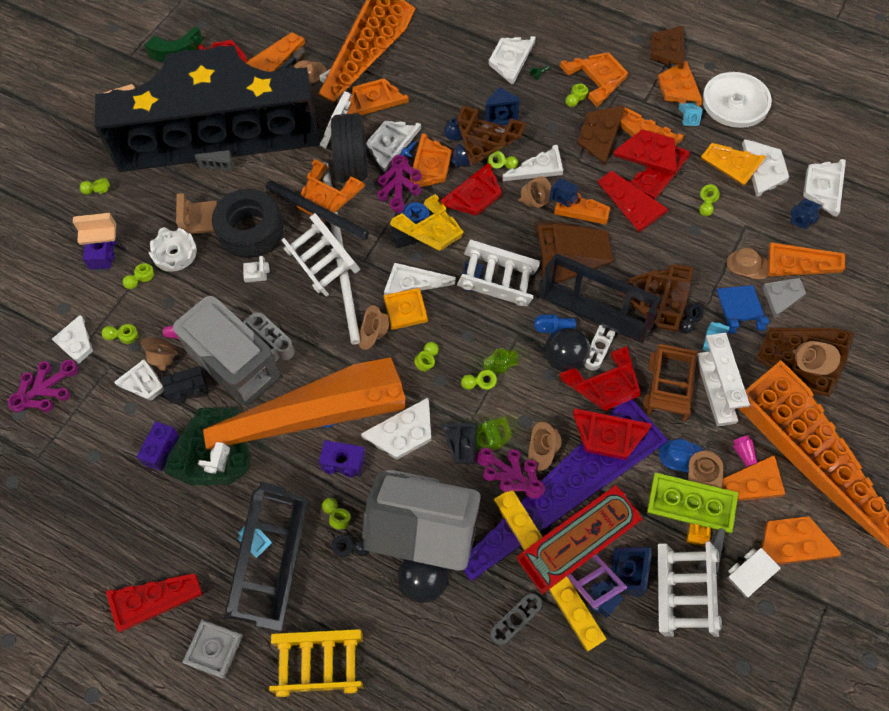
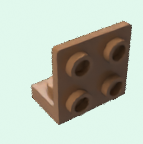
M184 193L177 194L176 224L178 228L183 229L188 234L214 232L212 214L217 202L190 203V200L186 199Z

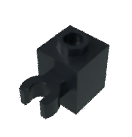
M391 226L392 232H389L391 243L395 242L396 249L417 244L416 238Z

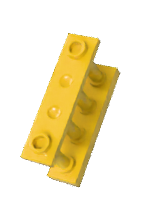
M361 629L271 634V644L280 650L278 686H269V691L276 693V697H289L290 692L344 690V693L347 694L358 693V689H363V683L355 681V646H357V642H363ZM337 643H344V646H346V682L333 683V647ZM322 644L324 648V683L310 684L311 648H313V645ZM300 645V649H302L301 684L288 685V651L291 649V646Z

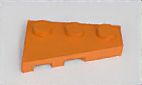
M577 193L579 197L576 203L572 204L569 208L558 202L556 203L554 212L556 215L607 225L610 207L593 199L587 200L582 198L580 193Z
M775 455L724 478L721 486L722 489L738 492L737 501L783 497L785 495Z

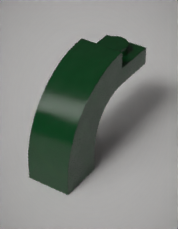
M194 26L185 36L175 41H166L154 35L144 44V47L150 58L164 63L166 54L177 53L183 50H197L196 47L203 42L200 29Z

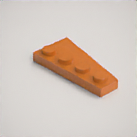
M291 32L246 63L263 71H277L281 65L289 60L305 44V39Z
M625 107L619 126L632 137L641 129L674 138L675 146L683 140L684 135L680 133L676 135L671 132V129L667 127L662 128L651 119L645 120L641 118L642 115Z
M772 242L768 248L767 277L842 273L845 270V253Z

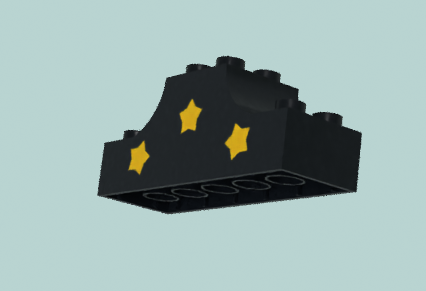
M235 45L216 46L214 48L193 51L183 50L177 53L166 54L165 62L160 71L145 84L132 90L123 91L117 89L108 93L95 94V129L119 172L197 162L195 155L229 150L232 157L320 146L317 112L307 67H289L272 72L263 71L245 63L237 54Z

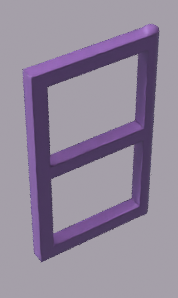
M597 554L593 558L601 566L600 568L579 581H576L571 574L567 576L594 609L627 588ZM607 572L619 586L594 601L582 586L602 573Z

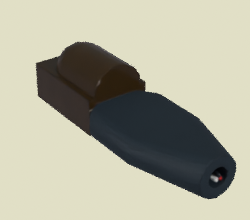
M301 46L277 71L286 69L292 62L296 64L304 59V52L306 50Z

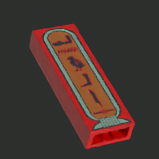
M615 485L524 550L516 559L541 594H544L640 522L642 518L638 510L628 501L625 493Z

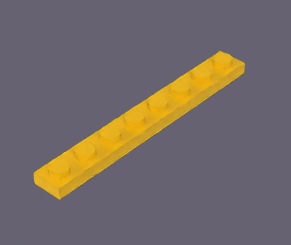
M514 491L505 492L493 500L524 550L542 538ZM565 577L549 589L586 651H590L606 640L568 577Z

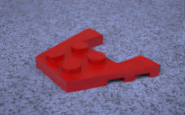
M627 347L611 352V358L618 367L590 379L584 380L577 369L560 373L561 381L604 411L640 396L639 385L633 371Z

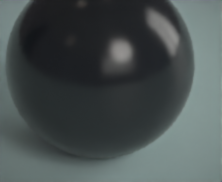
M567 327L556 330L549 336L545 344V356L548 363L561 372L571 369L580 370L585 366L587 359L590 357L591 347L587 337L581 331Z
M404 559L398 570L400 590L408 599L417 603H428L436 600L443 594L448 584L447 568Z

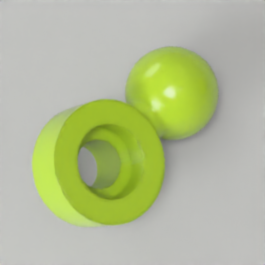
M584 84L574 85L571 94L566 97L565 102L567 106L575 107L579 100L586 99L588 88Z
M496 151L487 157V163H490L493 169H498L505 165L510 170L512 168L516 169L518 166L516 157L509 156L505 158L504 154L500 151ZM494 157L498 159L497 163L493 162Z
M101 178L93 183L83 181L79 188L85 195H89L93 191L102 194L109 190L110 183L107 178Z
M712 184L704 186L700 192L701 198L704 201L699 207V212L702 216H710L713 213L714 207L712 203L716 202L720 196L718 188Z
M147 263L139 264L134 269L135 275L125 276L122 283L126 289L131 290L136 288L138 281H150L154 277L152 266Z
M125 324L118 330L113 326H106L102 330V337L108 341L119 337L122 343L132 344L138 339V332L135 326L131 324Z
M435 342L426 343L424 351L415 357L414 362L419 370L426 372L434 366V356L439 352V347Z
M488 369L482 370L478 377L468 374L461 379V385L466 390H471L476 385L483 389H491L497 382L495 373ZM484 376H489L491 380L484 382L483 378Z
M326 498L322 503V509L325 513L330 514L329 524L335 529L347 528L350 524V513L345 509L338 508L336 499Z

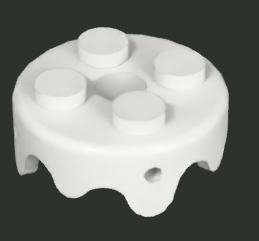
M163 227L159 230L158 236L150 241L151 251L148 252L157 267L164 271L174 272L186 268L193 262L196 257L197 247L190 233L188 234L181 228H178L176 231H170ZM178 249L177 253L170 254L171 251Z

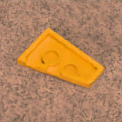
M711 143L701 156V159L745 186L766 159V156H759L748 151H738L731 147Z

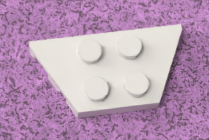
M521 37L512 39L501 38L489 59V65L509 83L514 84L535 43L536 37H530V40H521Z
M344 91L332 117L338 114H347L352 94ZM331 119L320 143V146L325 149L331 139Z
M384 121L366 142V148L384 172L392 165L393 157L401 154L402 149L406 148L421 130V124L416 123L415 126L406 125V122Z
M747 139L743 141L744 151L759 156H766V159L751 177L756 197L761 196L768 189L772 190L777 185L788 181L789 174L780 149Z
M842 159L839 163L833 164L831 162L811 164L806 171L803 197L820 204L822 209L837 217L840 213L846 160Z
M428 398L361 433L362 438L376 445L381 451L387 452L389 456L396 460L431 441Z

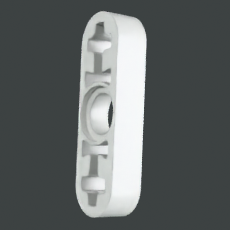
M599 326L590 345V357L585 364L587 369L597 370L600 368L615 336V331L610 329L605 337L603 334L606 327ZM603 342L606 347L598 349L595 343ZM595 353L597 354V358L593 364L590 363V361L592 360Z

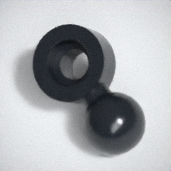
M689 303L685 307L684 315L686 319L681 320L680 328L678 329L682 334H689L693 330L692 322H698L702 319L703 308L699 303Z
M339 535L332 542V551L340 558L349 556L352 551L358 556L369 554V551L363 547L364 539L353 543L348 536ZM341 544L346 545V549L343 551L338 548Z

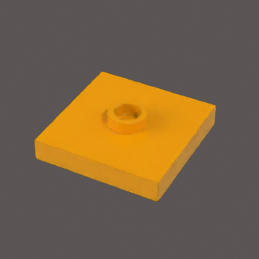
M420 288L384 295L391 330L428 322Z

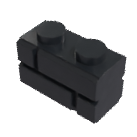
M200 366L162 377L165 396L170 403L180 404L185 399L191 397L199 398L204 393L209 392L205 374Z

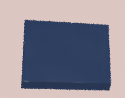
M499 87L486 101L485 121L498 125H508L510 119L518 120L519 97Z
M614 548L611 570L627 586L620 593L641 598L646 592L652 548ZM610 576L609 582L615 587L619 586Z

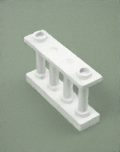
M315 213L310 217L314 222L311 225L312 228L291 244L285 238L282 239V242L286 245L284 250L288 255H293L313 280L314 284L312 286L318 293L322 292L327 297L329 294L324 288L327 284L346 269L347 271L351 269L355 274L360 268ZM322 232V239L301 256L297 254L295 250L314 234ZM331 244L333 246L331 252L309 269L304 262L324 246ZM341 256L343 259L341 261L342 264L321 281H318L314 274L334 258Z
M469 241L464 255L470 256L467 274L461 275L457 286L465 290L477 291L527 307L533 299V295L526 293L529 277L535 274L539 268L540 261L477 241ZM477 259L488 262L484 280L474 277ZM495 264L505 267L502 286L491 283ZM512 270L523 273L519 291L509 288Z
M726 333L707 335L706 340L710 351L697 353L696 361L717 427L736 424L738 418L735 409L750 406Z
M706 542V551L674 552L667 544H658L659 632L664 636H674V630L677 628H709L710 634L714 637H719V630L722 629V620L718 616L716 562H719L718 549H715L711 542ZM706 560L707 573L675 574L673 572L672 564L675 561ZM707 582L708 595L675 596L673 594V585L676 583ZM676 605H708V618H676L673 615V607H676Z

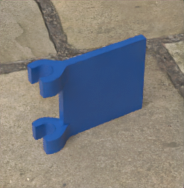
M753 285L716 290L726 319V325L730 327L728 334L737 332L736 328H739L738 321L756 320L758 331L767 329L765 325L769 324V319L763 313Z

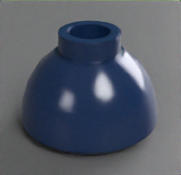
M457 117L448 121L444 127V135L453 141L462 139Z
M458 144L454 149L451 160L456 167L469 166L470 163L466 150L461 144Z

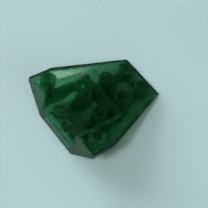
M238 407L199 408L169 453L164 470L165 474L191 486L232 484L248 471L251 456L247 442L227 445L230 448V453L224 472L208 473L204 471L202 466L198 465L199 460L211 461L210 454L212 449L206 450L203 430L240 414Z

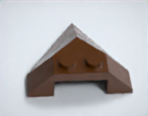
M464 105L457 116L470 166L521 138L527 126V123L515 119H510L507 127L479 119V109Z
M674 264L668 266V269L654 270L628 278V281H625V283L661 297L654 325L660 329L678 331L689 296L694 267ZM617 291L620 295H622L625 298L626 294ZM633 297L631 298L630 304L647 317V313L652 305Z

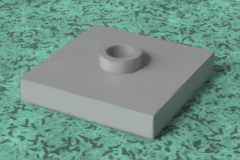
M201 620L182 663L225 679L243 635Z

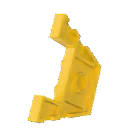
M436 194L427 198L424 202V205L434 213L433 215L415 224L401 213L392 218L390 222L391 226L439 251L460 239L464 233L454 218L449 217L446 213L444 204L441 205L438 202L439 197Z

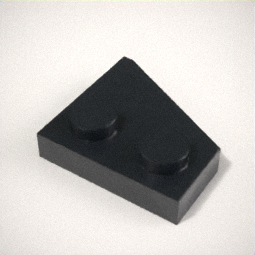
M440 423L441 430H444L447 438L446 443L451 450L453 462L456 464H476L478 424Z

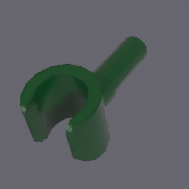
M548 65L542 69L533 67L530 69V76L534 75V79L538 80L540 74L549 70L550 66Z

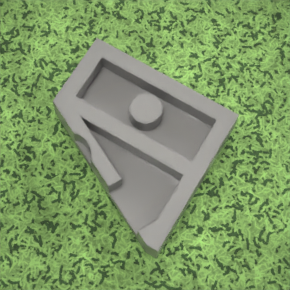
M800 278L764 283L762 287L774 318L778 317L780 313L789 309L795 302H798L806 295Z

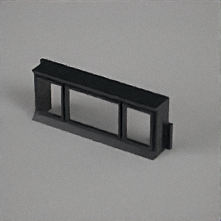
M558 253L553 256L545 267L544 280H540L537 296L642 344L653 327L657 307L661 300V297ZM558 265L577 273L574 291L555 283ZM583 276L626 294L622 311L619 312L581 295L580 290ZM632 297L652 305L647 313L645 323L627 315Z
M260 482V486L253 491L224 618L253 623L257 627L271 630H282L308 498L286 493V488L265 482ZM262 498L292 506L288 529L257 522ZM255 529L286 536L275 588L244 581ZM242 588L274 595L269 619L237 612Z

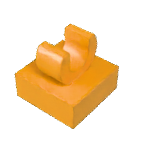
M689 523L686 542L706 547V542H710L712 529Z

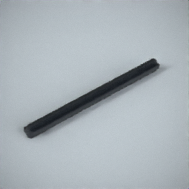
M267 181V190L312 214L316 213L318 217L361 240L368 239L370 234L368 230L274 181Z

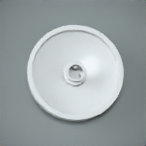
M726 72L713 77L707 83L702 96L703 106L714 120L721 124L738 128L750 127L761 122L767 116L772 102L768 88L759 79L741 72Z

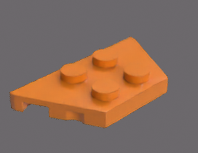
M684 61L683 69H679L678 65L658 75V83L665 101H677L686 104V101H694L697 106L702 105L701 95L687 61Z
M383 78L354 86L347 114L358 113L365 115L408 103L409 99L406 94L402 95L399 93L398 88Z
M422 133L413 165L414 169L420 171L422 178L419 181H413L410 176V181L419 184L420 187L445 182L452 150L442 146L436 140L434 142L429 140L427 135Z
M809 516L768 521L765 525V536L762 540L761 548L777 565L841 556L840 551Z

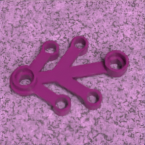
M403 155L394 156L392 167L378 179V183L383 189L377 193V197L382 202L388 200V193L395 187V197L390 200L389 206L396 213H401L405 207V203L402 200L403 185L409 188L414 196L421 193L419 184L413 183L404 177L403 170L410 174L413 181H419L422 178V174L418 169L409 166L408 159ZM396 173V176L391 181H389V179Z
M65 360L60 365L61 371L44 381L46 374L51 372L52 366L47 361L40 362L36 379L30 372H25L21 375L18 392L9 397L8 407L14 412H21L25 408H38L43 412H50L53 404L48 399L41 401L31 399L36 396L58 397L61 401L68 400L70 392L66 388L50 389L49 387L66 376H75L78 372L77 364L73 360ZM34 383L33 388L27 392L28 385Z
M483 448L478 452L477 462L480 465H493L502 471L497 472L496 469L487 467L483 474V477L488 481L501 480L500 489L502 491H525L527 496L534 499L540 498L544 494L545 486L537 480L535 473L537 463L533 460H526L524 470L527 472L528 478L523 476L519 464L521 453L518 450L512 449L509 451L508 460L511 463V467L495 458L493 451L489 448Z

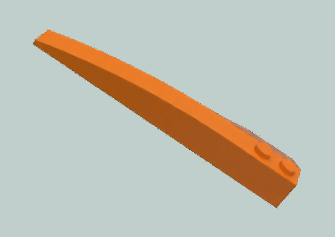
M365 0L318 95L333 104L406 30L416 8L404 0Z
M390 357L353 364L203 430L206 450L214 448L216 442L232 445L404 410L406 399L393 361Z
M780 360L745 390L750 406L739 408L740 411L816 487L889 549V512L884 505L886 504L881 496L878 497L872 488L873 483L869 477L866 478L861 471V465L844 439L839 438L835 432L836 427L832 422L828 421L823 413L824 409L814 400V394L811 389Z

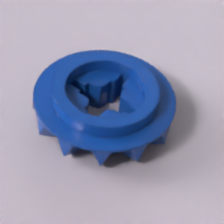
M417 202L406 205L401 212L407 218L412 219V222L415 224L429 217L428 208L424 204ZM412 213L415 214V215L418 214V217H419V218H416V217H413V218H412Z

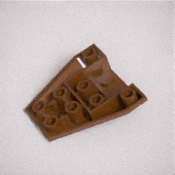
M554 220L534 221L536 238H539L542 256L541 272L543 280L545 267L556 253L593 269L613 263L608 231ZM558 265L555 283L574 278L577 273Z
M769 328L756 356V360L769 368H772L782 360L813 393L830 397L835 392L847 362L854 332L838 328ZM808 341L830 344L839 351L840 363L837 369L827 375L805 372L797 366L793 350H796L800 344Z

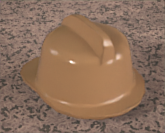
M303 60L294 65L295 68L307 67L311 84L319 81L320 75L327 71L326 67L318 62Z
M543 176L530 180L521 188V198L518 200L523 201L528 207L536 208L549 203L552 187L549 180Z
M742 248L728 256L727 266L733 273L759 280L767 277L768 260L758 255L754 249Z
M375 305L370 306L366 310L359 332V346L363 350L371 348L376 339L384 336L389 328L388 315L382 313Z
M144 338L140 342L146 351L147 362L155 365L161 371L166 366L171 365L174 356L178 354L171 344L162 339Z
M808 341L800 344L796 350H793L797 366L805 372L827 375L837 369L840 363L839 351L830 344Z
M546 422L536 424L531 434L528 459L537 463V471H543L551 465L554 453L558 452L562 443L557 429H554Z
M710 450L694 453L689 462L688 481L721 488L723 482V462L720 457L714 452H710Z

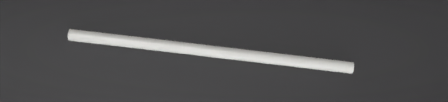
M323 162L328 167L322 176L323 183L333 187L329 164ZM331 224L333 236L343 247L340 228ZM341 256L339 258L336 257L337 265L339 266L342 264L341 261L343 259ZM346 269L339 276L351 344L355 345L360 343L349 275Z

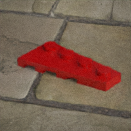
M675 146L678 172L689 158L690 151ZM647 166L645 171L639 172L632 181L628 180V182L656 200L675 175Z
M612 170L598 180L601 188L639 233L668 212V208Z
M196 574L169 578L160 582H149L135 587H124V589L105 591L115 626L119 633L203 595Z

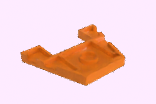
M609 52L591 55L588 59L581 60L576 58L572 62L565 60L560 63V67L568 76L583 69L599 87L588 95V98L596 107L600 106L628 76V72Z
M314 159L312 162L313 169L308 173V182L306 187H303L301 196L335 213L362 190L365 184L358 179L350 177L342 190L339 191L319 181L328 167L326 164ZM296 206L299 210H301V211L307 213L308 215H310V216L313 215L312 213L308 212L307 210H305V209H303V208H301V207H299V206Z

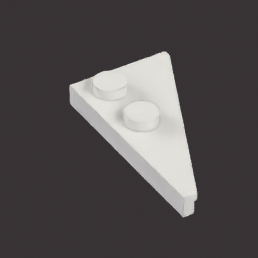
M558 145L552 146V149L546 153L541 152L536 157L528 159L515 170L513 168L503 174V181L563 175Z
M394 263L384 295L420 288L421 291L455 285L456 277Z

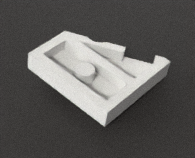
M81 315L52 338L78 364L93 352L92 345L89 342V334L85 328V320Z
M145 359L114 382L117 386L149 401H152L164 391L163 383Z

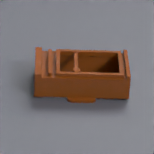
M658 344L656 351L650 355L649 370L652 371L649 395L644 397L642 409L646 415H650L653 409L682 414V421L686 422L691 411L690 406L693 397V381L698 351ZM662 357L689 362L686 383L659 378ZM658 382L685 388V395L657 390Z

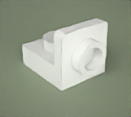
M259 256V262L243 263L245 283L267 280V273L270 272L269 263L265 262L263 256Z
M216 442L215 447L211 450V461L199 460L198 465L202 466L204 471L208 473L224 472L231 448L224 443Z

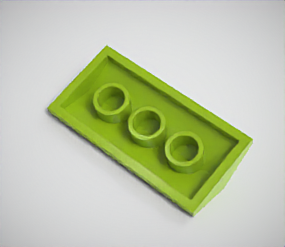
M654 473L647 513L694 525L698 524L706 528L710 527L714 530L722 528L726 533L732 534L738 492Z

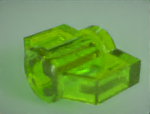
M498 348L491 356L483 360L482 368L483 370L488 369L497 374H503L508 370V367L517 365L518 355L516 351Z
M502 417L497 420H490L478 426L477 446L491 450L504 446L512 436L507 418ZM499 425L503 426L506 435L503 439L498 429ZM485 431L489 445H484L481 432Z

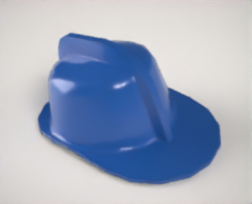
M675 439L668 441L660 448L659 459L667 468L689 473L690 458L694 453L704 450L687 440Z

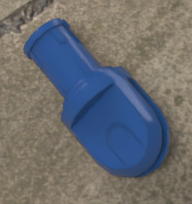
M542 314L534 320V328L541 333H553L558 329L567 327L575 329L576 326L575 318H559L556 314Z

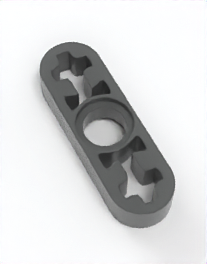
M536 594L526 595L492 628L490 634L491 641L497 646L506 645L539 613L542 607L540 597ZM527 600L531 602L535 600V607L537 609L530 608L526 613L527 615H529V617L527 618L522 610H524L527 607ZM512 614H519L522 617V623L519 626L511 624L510 616ZM506 622L507 626L514 632L511 633L510 630H508L504 634V637L506 638L505 640L501 638L497 640L495 638L497 635L495 631L498 630L501 632L502 630H504L506 625H504L503 623Z

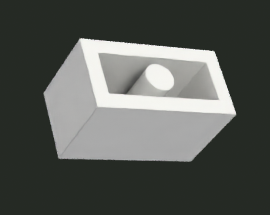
M753 548L744 556L746 561L741 566L736 563L728 570L731 575L727 579L745 598L753 594L781 569L762 548L758 551Z

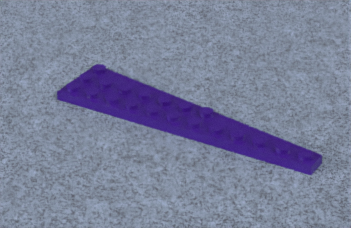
M633 399L620 404L610 414V416L651 424L650 430L627 460L585 452L583 443H581L541 481L545 486V492L540 498L534 499L527 496L521 502L540 533L668 442L667 438ZM504 518L471 550L468 566L463 570L471 582L521 547Z

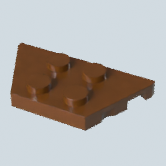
M684 26L652 33L650 59L661 61L667 65L672 62L678 64L679 69H683Z
M625 106L587 112L577 143L581 148L587 150L591 156L597 157L603 165L607 163Z

